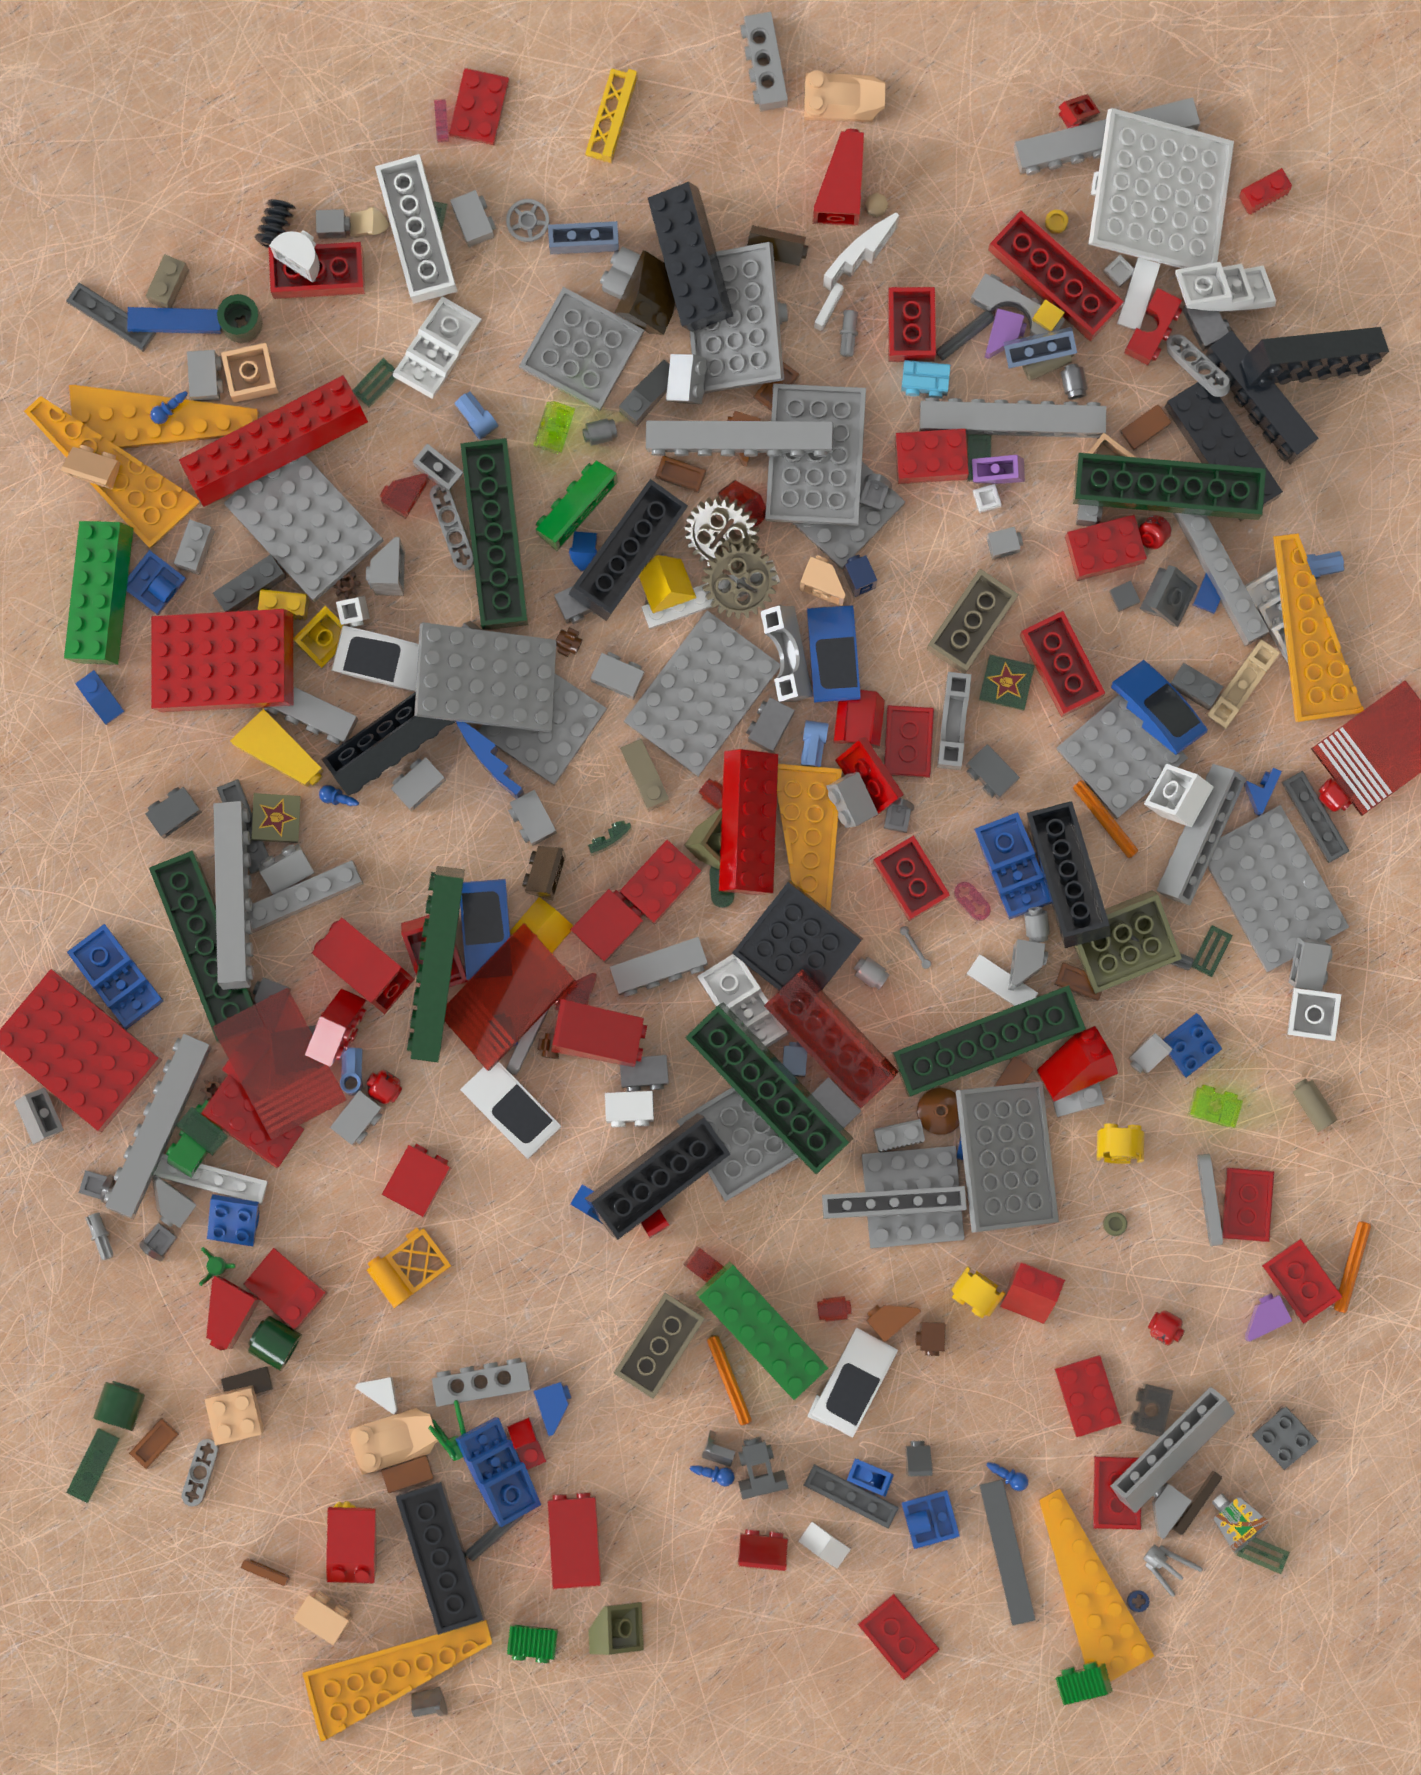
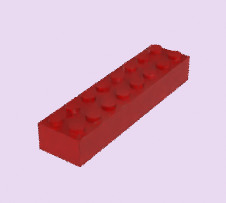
M342 375L179 459V462L202 506L205 507L368 423V420L345 376Z

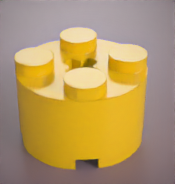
M1104 1124V1128H1100L1097 1131V1160L1100 1161L1104 1158L1105 1163L1131 1164V1159H1137V1163L1143 1162L1144 1131H1141L1142 1126L1128 1125L1127 1128H1118V1124Z
M967 1266L951 1289L954 1293L952 1298L962 1305L966 1302L972 1306L971 1311L982 1319L985 1315L990 1317L1006 1292L1002 1290L999 1293L996 1290L998 1288L996 1283L978 1271L974 1274L969 1272L971 1267Z

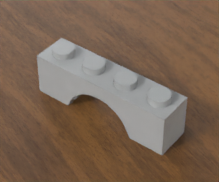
M984 274L971 296L970 302L984 311L989 310L990 312L1006 306L1017 308L1029 320L1030 336L1049 332L1032 320L1042 305L1041 301L1034 297L1029 299L1022 295L1023 292L1019 288L1003 284V280L994 274ZM1064 318L1060 319L1053 331L1062 328L1065 321Z
M779 605L760 611L765 634L775 643L780 656V672L774 679L779 702H796L813 697L795 606Z
M948 672L937 768L960 770L962 767L965 723L972 674Z

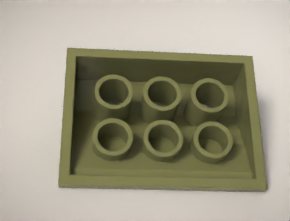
M1153 890L1105 909L1110 925V937L1074 946L1095 994L1182 959L1159 895ZM1133 935L1138 938L1139 942L1130 939Z

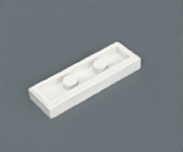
M1137 258L1117 321L1118 325L1134 330L1136 328L1140 329L1159 271V263Z
M980 954L967 972L968 976L1013 1006L1031 1000L1038 994L1024 983L1013 991L1008 990L1010 974Z

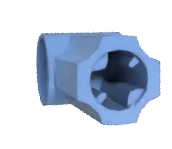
M471 392L463 394L454 403L469 422V427L479 440L499 427L492 415L483 409Z
M1340 551L1318 556L1315 554L1307 555V561L1315 579L1323 575L1344 571V560Z
M805 721L804 747L801 756L802 766L821 767L823 747L826 744L829 723Z
M348 1048L342 1056L340 1087L348 1095H356L363 1088L362 1048ZM350 1078L357 1079L356 1088L352 1090L346 1089V1081Z

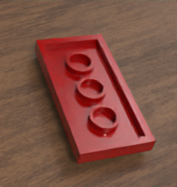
M227 1075L200 1114L272 1166L279 1168L305 1129L291 1121L269 1133L267 1129L288 1119V1117L285 1116L266 1127L265 1122L282 1113L279 1111L262 1120L261 1116L276 1108L271 1107L259 1114L257 1110L269 1103L265 1102L255 1107L254 1104L262 1100V1098L230 1075Z

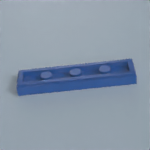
M128 307V332L221 334V326L217 318L218 309Z

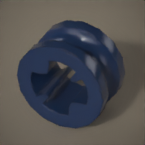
M1137 1590L1128 1595L1127 1605L1132 1611L1143 1612L1149 1607V1597L1145 1592ZM1137 1594L1142 1595L1141 1599L1145 1601L1144 1604H1140L1139 1608H1135L1136 1604H1132V1599L1137 1598Z

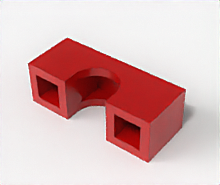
M1157 288L1145 311V314L1155 319L1157 329L1152 332H1144L1136 328L1124 354L1146 365H1149L1151 359L1156 361L1162 350L1158 347L1161 340L1167 341L1172 331V328L1169 327L1171 321H1177L1183 310L1179 307L1182 300Z

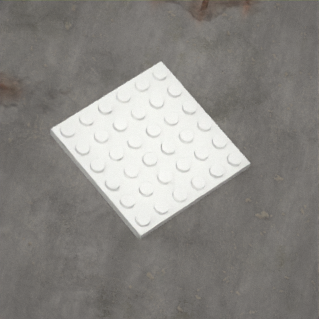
M1109 109L1107 111L1089 245L1182 269L1216 263L1218 260L1234 141L1122 110Z

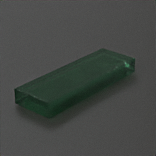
M100 1428L97 1429L66 1492L67 1494L89 1503L120 1440L119 1437Z

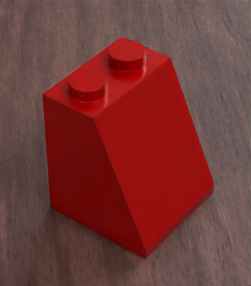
M1018 1262L1000 1307L1044 1324L1058 1301L1065 1279Z
M214 1276L212 1279L206 1338L211 1340L209 1343L211 1346L220 1351H225V1349H232L260 1299L221 1276Z

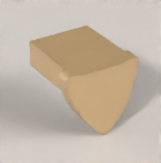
M374 207L351 213L350 236L377 235L389 228V223L385 216Z

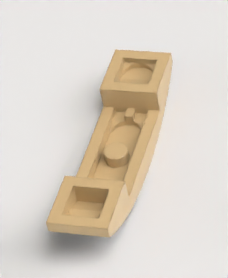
M1261 639L1207 716L1226 729L1280 652Z

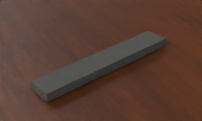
M1003 1480L980 1484L979 1487L1012 1626L1035 1621Z

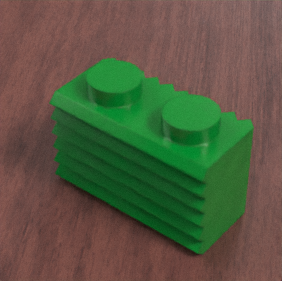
M511 1624L507 1655H512V1660L526 1661V1657L536 1658L535 1662L550 1663V1659L554 1660L556 1655L558 1629Z
M1097 1661L1083 1664V1669L1075 1670L1074 1666L1062 1669L1061 1674L1055 1677L1063 1706L1106 1696L1113 1691L1105 1663L1098 1665Z

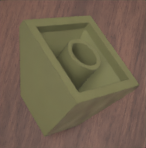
M722 808L698 825L684 845L699 861L719 870Z
M642 1602L604 1606L589 1628V1653L613 1655L644 1650Z

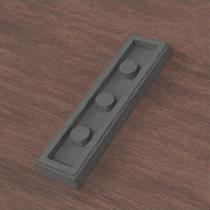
M81 283L77 284L66 300L68 304L143 352L156 335V332H128V313Z
M1301 771L1283 781L1282 785L1327 862L1330 863L1348 853V847L1304 772Z
M239 779L217 787L222 803L241 801L245 808L249 809L250 822L246 823L251 838L252 811ZM251 840L250 845H247V853H250L251 867H248L250 874L258 872V866L261 865V861L269 857L263 841Z
M815 1464L804 1483L805 1487L888 1529L899 1509L898 1506Z

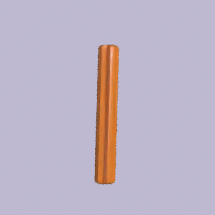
M1083 780L1073 786L1074 791L1127 858H1132L1137 854V847Z
M1359 1221L1339 1288V1292L1343 1297L1335 1302V1311L1346 1313L1348 1310L1371 1229V1224Z
M718 1335L712 1336L707 1339V1343L740 1425H746L752 1421L720 1338Z

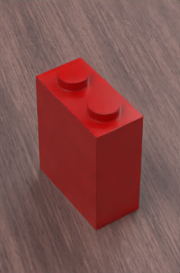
M610 889L570 929L604 963L643 923V920L640 918L643 914L634 906L629 908L623 902L626 898L619 891L615 890L612 892Z
M416 1143L414 1147L408 1145L381 1195L425 1218L451 1167L447 1166L448 1160L437 1154L435 1158L427 1155L428 1149Z

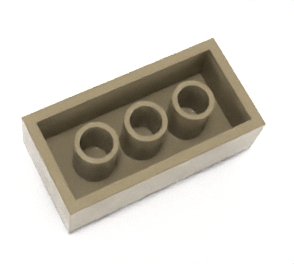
M979 569L928 644L927 650L961 673L966 674L1019 594Z
M665 1293L616 1368L614 1374L654 1399L705 1318Z

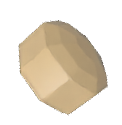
M878 193L868 196L865 203L867 213L876 218L884 215L888 207L885 196Z

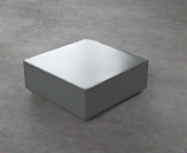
M1131 581L1109 590L1118 612L1140 603V599Z

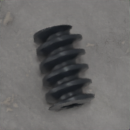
M269 199L267 205L270 208L264 210L266 216L261 218V222L264 225L258 226L260 233L255 235V240L268 248L278 235L287 232L282 227L291 225L285 219L293 218L294 215L289 212V209H296L294 205L282 200Z

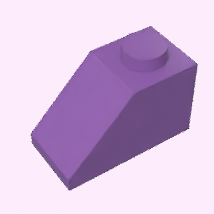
M997 309L984 358L989 359L1005 350L1003 342L1024 336L1027 325L1023 323L1024 315Z
M1019 455L972 459L974 483L1006 484L1025 482L1024 459Z
M1272 1293L1259 1299L1260 1303L1254 1307L1245 1334L1246 1341L1250 1342L1292 1321L1280 1295L1273 1297Z

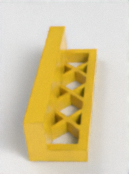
M611 68L585 156L612 163L638 75L636 70L628 68L626 73ZM614 76L625 79L623 88L617 91L612 85ZM616 97L618 100L617 107L612 112H609L606 102ZM609 118L612 123L610 130L603 134L599 128L600 122ZM600 140H603L605 143L602 154L592 151L593 144Z

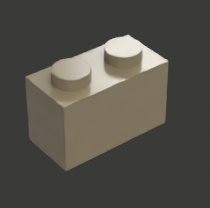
M164 254L146 293L150 303L162 308L173 307L189 271L185 262Z

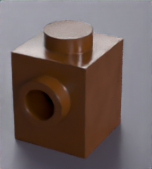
M921 1322L920 1331H916V1346H920V1351H925V1356H939V1351L945 1352L946 1323Z

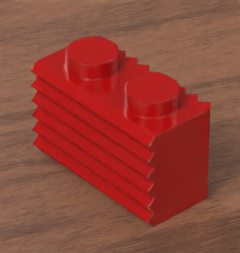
M1281 168L1241 189L1239 199L1247 213L1252 215L1253 212L1256 213L1260 208H1264V206H1268V204L1276 202L1277 199L1280 200L1281 197L1284 198L1285 195H1288L1292 184Z

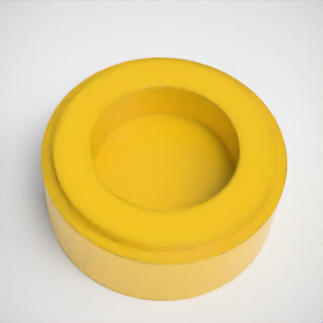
M1058 209L1050 211L1045 219L1046 229L1053 234H1060L1066 230L1068 225L1067 214Z

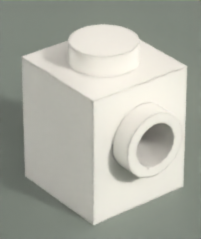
M365 596L336 602L341 625L349 623L350 627L364 625L363 620L370 619Z

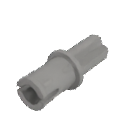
M844 310L843 328L840 330V335H842L840 355L852 357L854 354L855 336H858L856 331L858 312Z
M100 1213L89 1215L85 1219L92 1234L91 1240L95 1241L101 1259L108 1260L114 1256L107 1237L109 1232H106Z

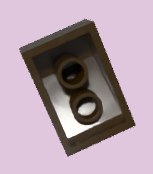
M643 250L615 313L644 329L649 334L664 335L673 316L675 299L665 263Z
M538 846L537 851H532L529 864L532 865L530 874H525L522 884L523 887H526L525 892L527 894L553 901L566 858L563 848Z

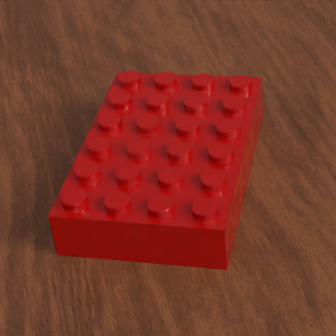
M286 609L151 616V709L159 712L294 706L292 612Z
M53 969L48 971L0 1028V1050L99 1132H103L162 1061L159 1056Z

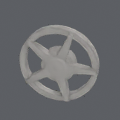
M520 200L513 204L507 213V228L510 234L519 241H536L548 230V212L536 200ZM523 204H534L530 211L521 212L517 209L518 206ZM537 206L544 212L546 222L537 220L535 215ZM515 211L519 216V223L511 228L510 217L512 212ZM536 225H545L538 235L532 237V229ZM520 228L527 230L529 238L521 237L514 231Z

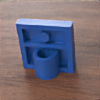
M149 550L128 576L127 592L155 614L159 615L187 579Z
M1198 1013L1194 1014L1163 1039L1173 1049L1168 1055L1185 1078L1222 1050V1047Z
M212 1194L207 1239L253 1247L259 1222V1202Z
M947 1490L901 1502L914 1549L960 1537Z

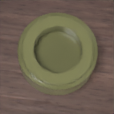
M1118 1212L1108 1214L1103 1221L1104 1230L1111 1236L1123 1234L1127 1229L1125 1216Z

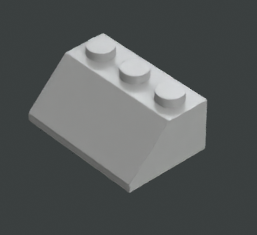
M394 537L371 559L370 566L366 567V580L368 585H370V589L374 590L375 595L404 596L405 549L400 537Z

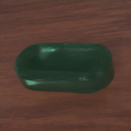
M711 866L709 871L711 900L715 906L727 908L734 901V893L719 891L720 870Z

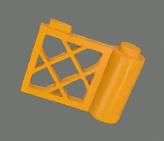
M416 1227L405 1235L408 1239L385 1257L380 1258L378 1255L367 1263L369 1268L366 1271L393 1308L402 1304L451 1267L424 1228L419 1231ZM421 1236L428 1242L427 1252L413 1251L414 1241ZM411 1244L410 1250L404 1249ZM430 1247L433 1249V1251H434L436 1254L429 1253V1252H430ZM399 1252L410 1253L408 1267L397 1265L392 1257ZM412 1254L426 1256L424 1269L410 1267ZM429 1256L438 1257L444 1266L437 1271L427 1270ZM401 1269H406L407 1274L405 1275ZM410 1270L424 1272L422 1282L416 1287L409 1281ZM426 1273H433L431 1276L426 1278Z

